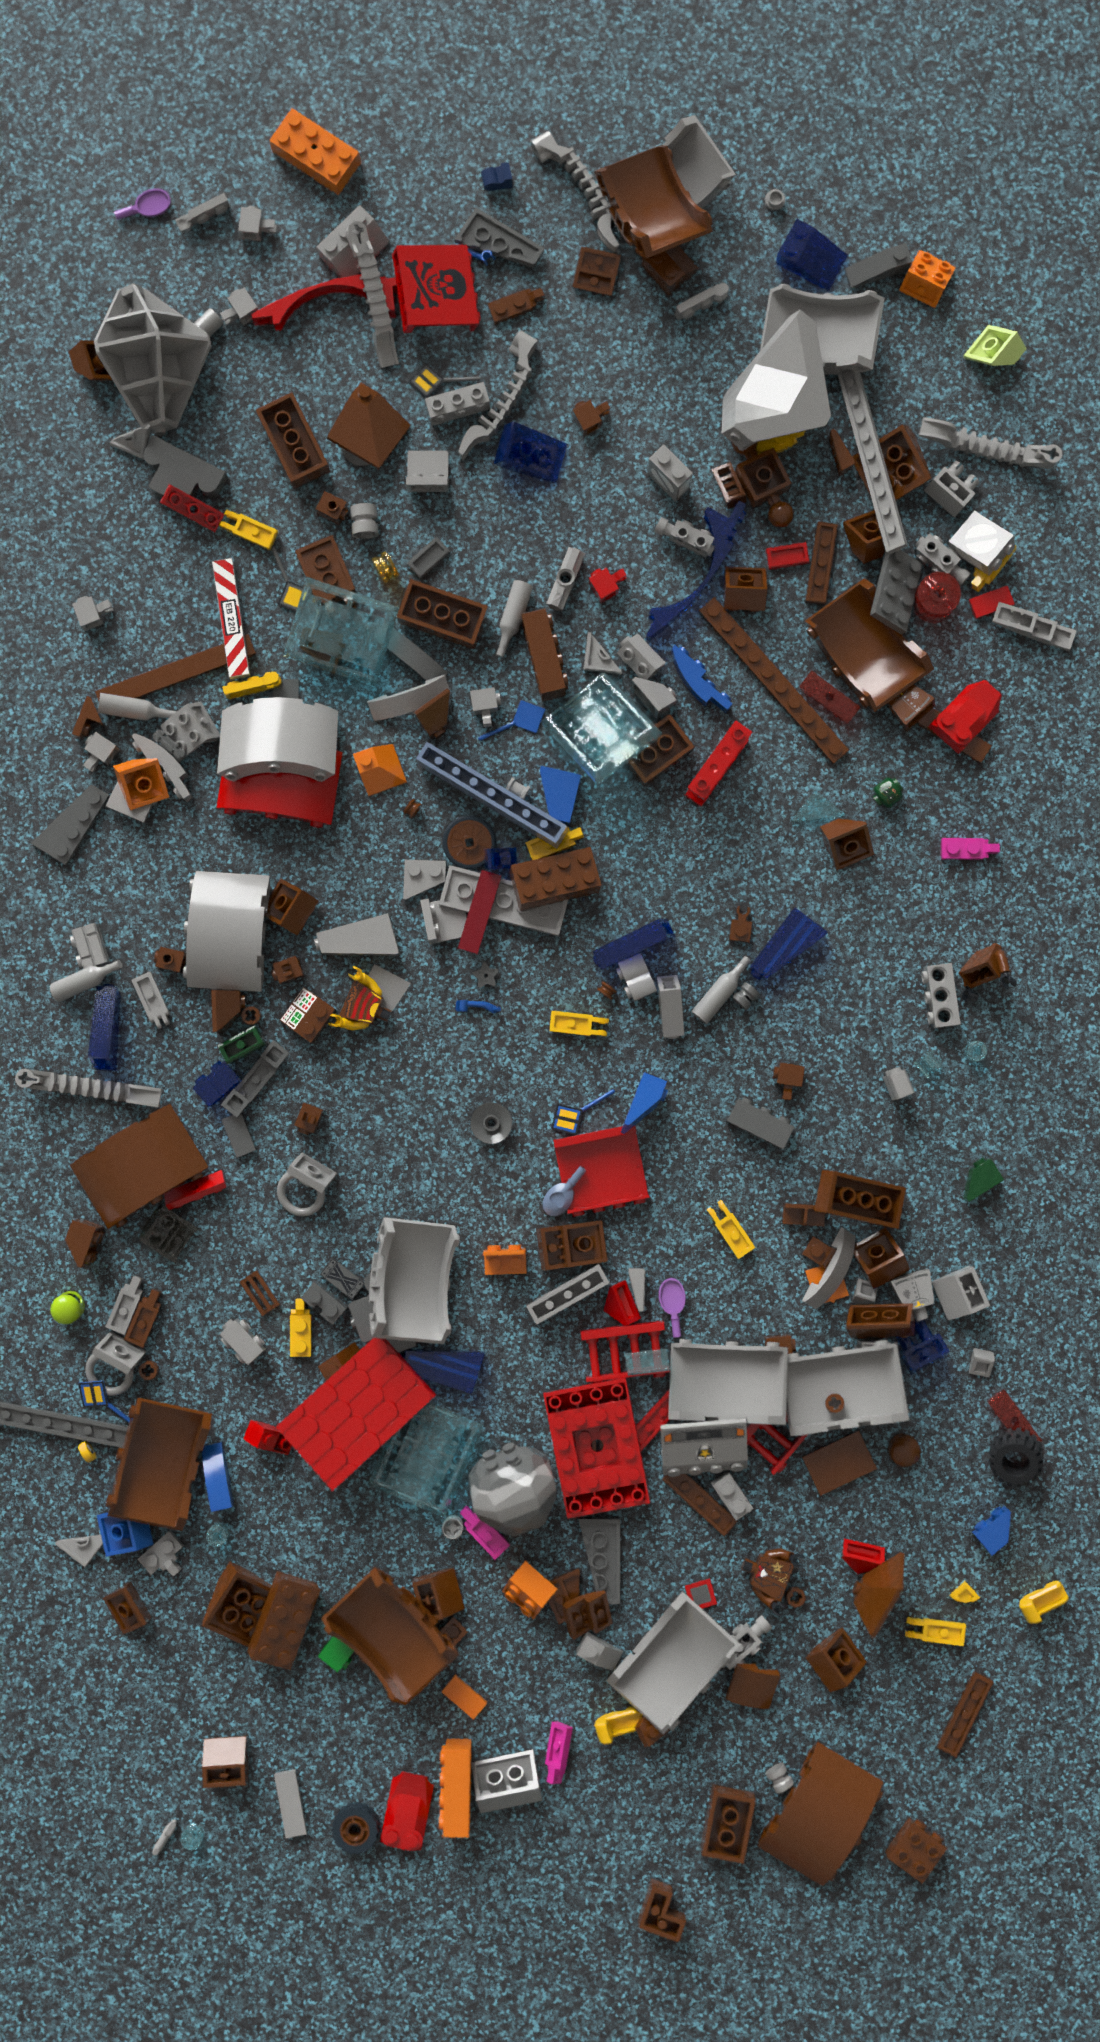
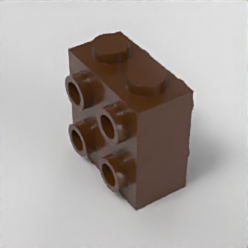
M909 1817L887 1847L885 1853L888 1859L923 1884L947 1850V1847L943 1842L945 1839L935 1831L933 1833L929 1832L926 1829L927 1826L921 1820H913Z

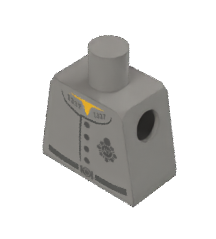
M929 1269L919 1270L889 1281L900 1304L913 1303L916 1321L928 1318L925 1306L934 1303Z

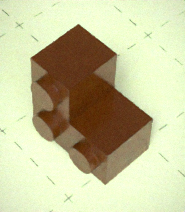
M651 1878L638 1917V1927L679 1942L686 1923L685 1913L669 1908L673 1895L672 1886Z

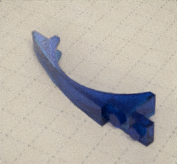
M738 501L730 518L707 507L703 518L708 525L712 537H714L713 545H715L712 565L703 583L685 599L669 606L651 608L648 618L654 622L646 634L645 640L650 641L663 632L694 603L714 579L733 549L734 543L730 541L733 540L737 532L734 529L737 523H742L747 514L744 511L745 503Z

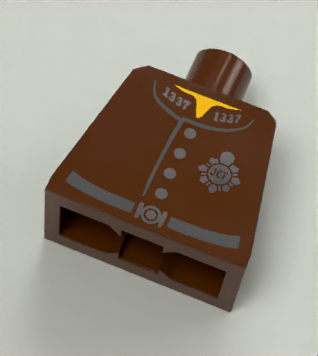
M913 684L888 702L887 705L904 730L908 732L935 706V698Z

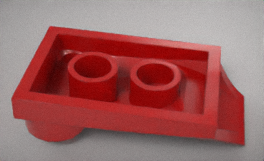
M986 680L969 684L928 727L959 754L998 714L1002 695Z
M403 1771L400 1775L393 1776L380 1838L381 1843L389 1847L409 1851L422 1849L434 1784L428 1781L427 1776Z

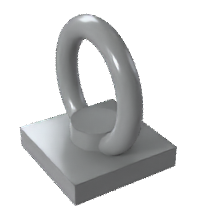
M302 1152L289 1165L286 1173L279 1180L277 1186L279 1202L284 1209L296 1216H309L316 1213L324 1203L325 1189L335 1179L337 1172ZM297 1178L305 1186L312 1187L317 1191V1198L313 1205L307 1208H299L289 1202L286 1197L285 1188L291 1179Z
M110 1331L94 1348L92 1355L89 1357L85 1368L86 1377L89 1382L98 1381L94 1374V1365L101 1359L125 1373V1379L121 1385L117 1387L105 1386L106 1393L109 1396L122 1394L131 1386L134 1376L133 1369L143 1359L146 1351Z

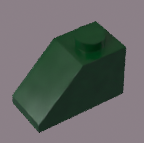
M982 1157L973 1163V1168L969 1169L963 1196L965 1202L972 1201L1004 1181L991 1159H984Z

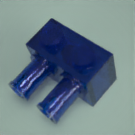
M924 1319L920 1320L919 1323H915V1330L922 1340L919 1344L914 1345L910 1336L906 1338L895 1336L903 1349L901 1359L911 1375L943 1359L950 1352L940 1333L932 1335Z

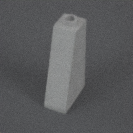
M388 913L316 933L317 938L314 939L317 951L321 950L323 955H400Z

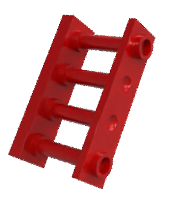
M735 720L687 787L688 791L685 796L702 807L748 743V738L753 732Z
M664 1321L580 1330L581 1340H586L589 1346L592 1375L586 1376V1381L592 1384L603 1382V1380L653 1374L654 1378L666 1376V1373L670 1372L669 1366H662L659 1342L660 1331L665 1330ZM648 1332V1336L651 1337L654 1368L642 1369L638 1337H640V1333ZM621 1335H627V1338H630L633 1370L621 1372L617 1342ZM606 1337L610 1345L613 1373L600 1374L597 1342H599L598 1338Z
M746 1424L747 1446L750 1445L772 1464L769 1470L773 1475L776 1472L780 1473L787 1465L786 1460L808 1436V1434L797 1435L790 1442L771 1424ZM758 1428L760 1430L764 1429L786 1448L779 1458L774 1456L755 1439L753 1434Z

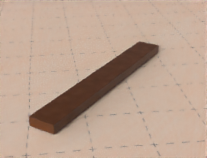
M247 634L245 635V642L249 658L256 655L251 638ZM224 643L95 691L98 701L100 693L138 699L227 666Z

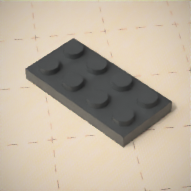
M902 550L892 554H888L885 551L870 616L902 635L907 632L923 564Z

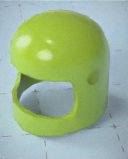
M64 1292L52 1302L50 1308L51 1316L59 1324H71L82 1316L85 1303L82 1296L77 1292ZM66 1294H73L80 1299L81 1303H79L78 1300L73 1296Z

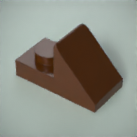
M86 696L72 731L73 736L83 741L85 736L90 734L91 722L106 727L101 714L98 713L95 701L89 696Z
M812 1236L802 1255L826 1269L836 1249L829 1247Z

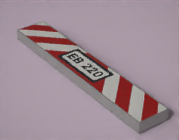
M232 558L212 561L229 678L231 680L250 676L234 562Z

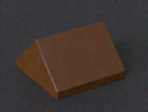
M131 1581L102 1598L123 1635L144 1626L152 1618Z

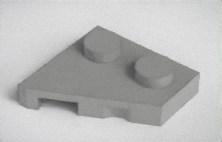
M405 860L403 899L408 900L417 894L445 883L446 861Z

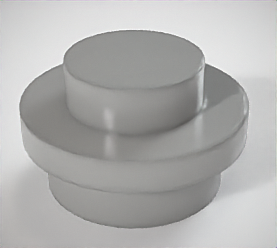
M778 189L769 191L765 197L766 206L771 210L781 209L785 204L783 192Z

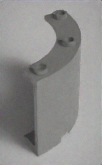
M693 115L681 119L665 137L666 142L663 145L668 146L672 152L673 165L685 190L689 191L691 199L702 209L721 191L726 190L731 185L730 181L736 174L697 117Z
M780 284L770 289L760 351L789 316L798 310H802L816 322L824 374L839 375L842 373V370H851L852 374L873 370L885 298L877 295L872 290L853 295L835 296L831 293L821 295L791 288L790 285Z
M281 697L253 699V703L244 705L241 702L224 709L221 720L217 774L233 782L245 776L267 772L293 773L307 776L320 782L335 775L338 711L319 703H314L313 706L304 704L302 699Z
M196 871L194 879H190V891L192 892L188 921L184 922L187 944L186 966L183 968V978L187 979V987L262 992L264 983L262 943L265 942L266 930L264 915L268 910L271 893L270 876Z
M384 1217L377 1237V1241L380 1242L378 1253L374 1252L370 1275L369 1303H373V1313L369 1314L372 1338L444 1344L447 1336L451 1334V1324L449 1323L447 1295L450 1289L449 1274L454 1251L460 1241L455 1225Z
M679 1339V1343H671L668 1420L705 1421L706 1417L708 1422L746 1418V1423L786 1425L788 1347H779V1343L767 1342V1346H738V1342L728 1341L726 1345L692 1344V1340Z
M887 1340L876 1341L875 1346L845 1350V1346L832 1348L833 1352L799 1357V1353L788 1354L786 1411L790 1436L909 1420L897 1343L888 1344ZM838 1394L843 1398L844 1407L840 1412L833 1413L827 1409L825 1401L829 1395ZM832 1397L831 1401H829V1406H833L834 1410L839 1409L838 1405H841V1401L836 1400V1397Z
M682 1592L633 1649L632 1652L635 1654L630 1653L607 1679V1682L664 1734L668 1729L671 1731L675 1729L680 1723L677 1718L699 1692L704 1694L711 1686L709 1681L726 1661L730 1664L738 1655L736 1650L740 1644Z

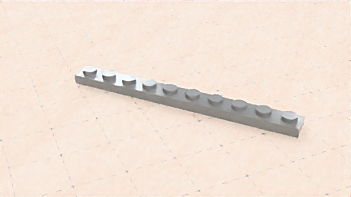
M842 370L838 378L886 552L892 554L908 547L861 374H852L851 370Z

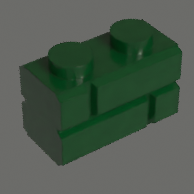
M253 1026L247 1029L246 1032L243 1031L219 1044L218 1048L226 1063L231 1065L267 1044L259 1029Z

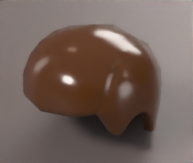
M901 1433L895 1435L889 1441L887 1448L892 1461L903 1468L914 1466L921 1458L920 1445L909 1434Z

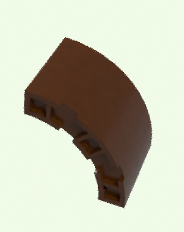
M666 145L653 147L594 171L602 196H607L611 207L608 210L626 242L630 246L635 245L636 253L644 258H649L713 232L711 227L713 222L710 214L706 210L701 209L691 199L689 191L685 190L673 165L672 152Z
M863 578L806 619L805 623L808 627L806 630L812 640L815 639L823 654L833 666L831 670L837 678H842L859 698L864 708L869 707L872 711L876 712L933 671L934 667L928 654L913 640L908 642L903 637V634H899L870 616L876 587Z
M171 1104L149 1114L146 1119L139 1123L135 1122L94 1147V1151L84 1154L70 1165L108 1229L115 1225L117 1228L128 1223L127 1218L150 1203L155 1205L162 1201L164 1194L190 1179L193 1182L204 1176L202 1172L209 1168Z
M138 1397L135 1406L131 1405L128 1417L131 1419L123 1447L118 1448L116 1460L119 1463L112 1494H108L105 1507H109L107 1516L183 1531L188 1519L192 1495L190 1489L192 1481H195L200 1450L203 1451L210 1431L212 1413Z
M375 1567L322 1617L325 1625L324 1629L329 1636H334L349 1646L359 1655L360 1660L373 1670L387 1690L388 1698L394 1703L397 1702L405 1706L455 1660L459 1653L446 1633L442 1635L435 1626L438 1621L407 1588L404 1586L399 1588L393 1583V1577Z
M817 1742L807 1753L799 1772V1776L802 1777L796 1788H791L784 1800V1810L780 1815L776 1813L763 1828L757 1847L821 1886H824L829 1880H834L837 1870L845 1861L852 1848L859 1845L862 1839L861 1833L874 1805L882 1797L883 1791L881 1787L883 1781Z

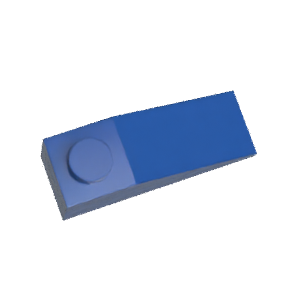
M645 1072L643 1073L620 1133L625 1134L657 1108L659 1101L664 1102L668 1092L665 1089L667 1081Z

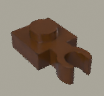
M740 906L736 908L738 919L731 920L729 940L749 943L752 922L746 921V918L750 913V908L747 907L746 914H741L739 912Z

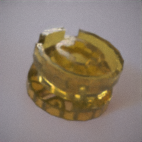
M386 551L382 552L378 558L374 557L371 559L385 584L389 583L391 578L400 576Z

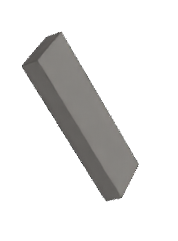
M296 1769L275 1773L274 1777L285 1837L291 1838L306 1835L307 1827Z

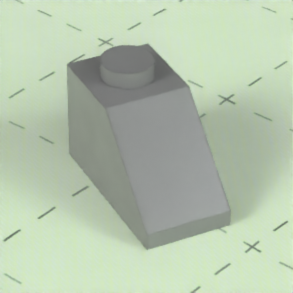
M590 1632L584 1634L576 1649L579 1657L596 1666L612 1671L623 1654L622 1650Z

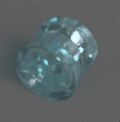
M981 1041L969 1042L964 1048V1055L971 1062L983 1060L987 1055V1047Z
M216 1523L211 1526L206 1535L208 1543L215 1547L222 1546L229 1538V1528L223 1523Z
M194 1823L186 1826L180 1838L181 1844L185 1849L194 1850L199 1847L204 1837L202 1827Z

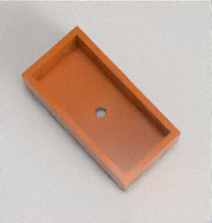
M291 108L269 140L273 153L337 195L341 193L361 164L359 151L293 108ZM313 145H316L317 148H316V149H312V146H313Z
M447 1738L446 1745H442L440 1764H443L444 1767H441L440 1786H444V1788H441L439 1808H443L439 1816V1830H443V1837L469 1838L472 1739Z

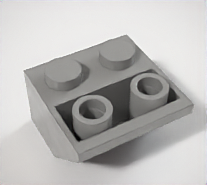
M973 1266L964 1267L931 1281L947 1320L966 1316L990 1306Z

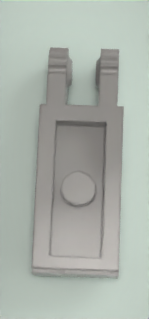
M722 282L677 305L675 311L677 320L689 319L697 310L701 308L705 310L713 302L720 303L725 300L729 292L728 285Z

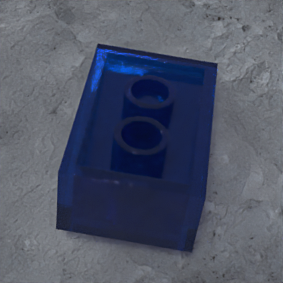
M796 219L777 254L775 263L829 291L848 255L816 228Z
M511 422L504 425L493 464L516 473L556 483L567 443L517 422Z

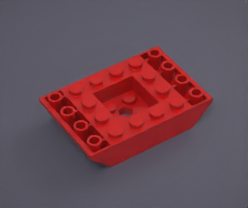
M626 1377L543 1393L567 1519L649 1504L650 1497ZM596 1439L603 1442L602 1450H593L591 1446L592 1441Z

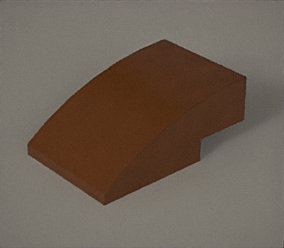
M602 1220L536 1229L541 1270L608 1262Z

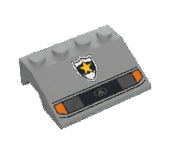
M746 1418L661 1425L663 1475L676 1477L687 1473L698 1475L701 1472L720 1473L724 1470L738 1472L747 1469Z

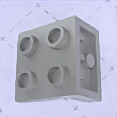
M408 451L407 491L448 492V451Z
M202 702L186 704L161 724V728L166 736H169L179 748L186 752V757L203 743L217 741L220 738V733Z
M429 899L420 900L430 944L461 938L467 919L466 912L439 906L440 900L430 902Z

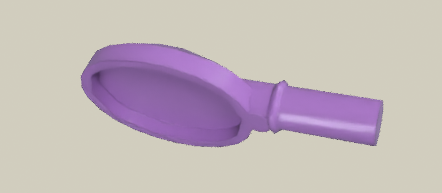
M149 189L137 197L135 205L115 211L114 213L117 220L137 213L146 217L158 216L169 208L170 196L162 189Z
M668 1278L660 1286L659 1301L664 1311L671 1315L673 1337H681L679 1313L685 1306L686 1294L680 1281Z

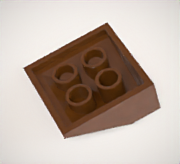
M360 382L347 400L327 435V439L379 470L410 429L411 425L377 391Z
M902 424L879 439L896 501L932 479L920 445L910 426ZM858 452L852 457L855 460V467L870 494Z
M902 1552L864 1574L860 1582L856 1581L853 1586V1603L870 1636L873 1638L878 1634L903 1590L905 1554Z
M230 1561L218 1579L201 1625L248 1647L271 1584L251 1571Z

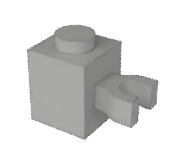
M255 206L241 207L238 228L241 239L261 241L262 231L276 234L277 225H275V220H264L262 209Z
M245 288L233 291L230 297L227 298L231 308L221 312L220 315L226 326L236 318H239L244 326L253 320L252 314L258 311V307Z
M83 596L78 598L77 602L72 603L80 626L84 631L104 624L101 615L114 611L109 600L96 604L92 597Z
M495 687L470 691L474 715L482 714L484 727L492 726L490 713L498 712L497 706L501 705L500 693H495Z
M95 732L85 742L86 746L84 749L91 756L83 766L91 772L95 771L100 761L109 766L120 749Z

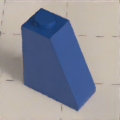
M541 766L540 776L548 815L570 826L581 775Z

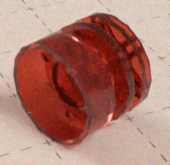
M935 572L926 576L919 584L915 594L913 609L917 616L931 623L941 622L948 618L959 604L961 598L960 585L948 573ZM936 591L939 592L940 596H942L941 598H938V595L935 594Z

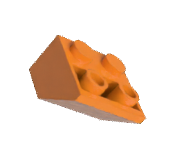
M525 1561L509 1579L502 1592L511 1603L515 1602L520 1607L521 1612L525 1616L535 1619L555 1594L557 1588Z

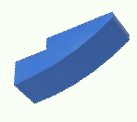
M223 1443L206 1445L202 1451V1460L211 1512L231 1508L234 1506Z

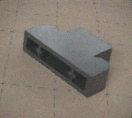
M153 435L144 450L143 455L150 469L156 471L149 487L153 494L161 499L169 484L194 498L199 490L207 498H215L220 494L228 479L225 471Z
M371 1273L366 1276L364 1281L365 1287L368 1291L370 1286ZM368 1295L349 1304L352 1318H350L353 1330L357 1329L362 1342L373 1339L369 1314L373 1313V1303H369ZM387 1339L398 1352L418 1344L415 1341Z

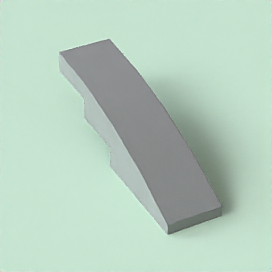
M1001 602L998 603L992 620L993 623L1008 630L1066 651H1070L1077 631L1057 625L1058 622L1039 617L1038 613Z

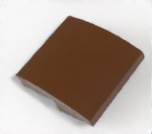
M581 246L572 287L612 296L621 255Z
M604 1590L587 1593L562 1604L568 1633L573 1640L590 1630L597 1634L613 1624L607 1594Z
M736 1664L725 1698L739 1705L769 1709L781 1675L778 1670H758L756 1664Z

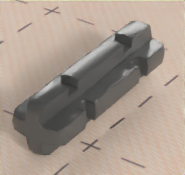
M161 729L153 733V739L157 743H161L160 746L170 755H174L173 758L177 762H181L186 758V752L179 748L169 736H165L166 734Z

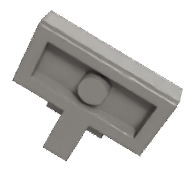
M169 1530L137 1560L150 1575L160 1568L162 1571L167 1569L172 1576H175L182 1569L175 1561L178 1558L175 1553L184 1545Z

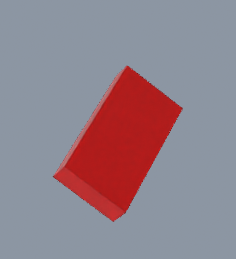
M806 542L766 548L765 550L769 570L804 565L810 562Z
M1008 585L968 600L975 620L995 613L999 602L1011 606L1015 605Z

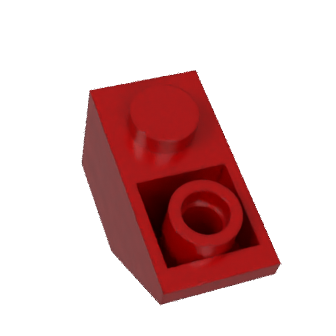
M250 1420L243 1440L258 1449L289 1455L292 1445L275 1426Z

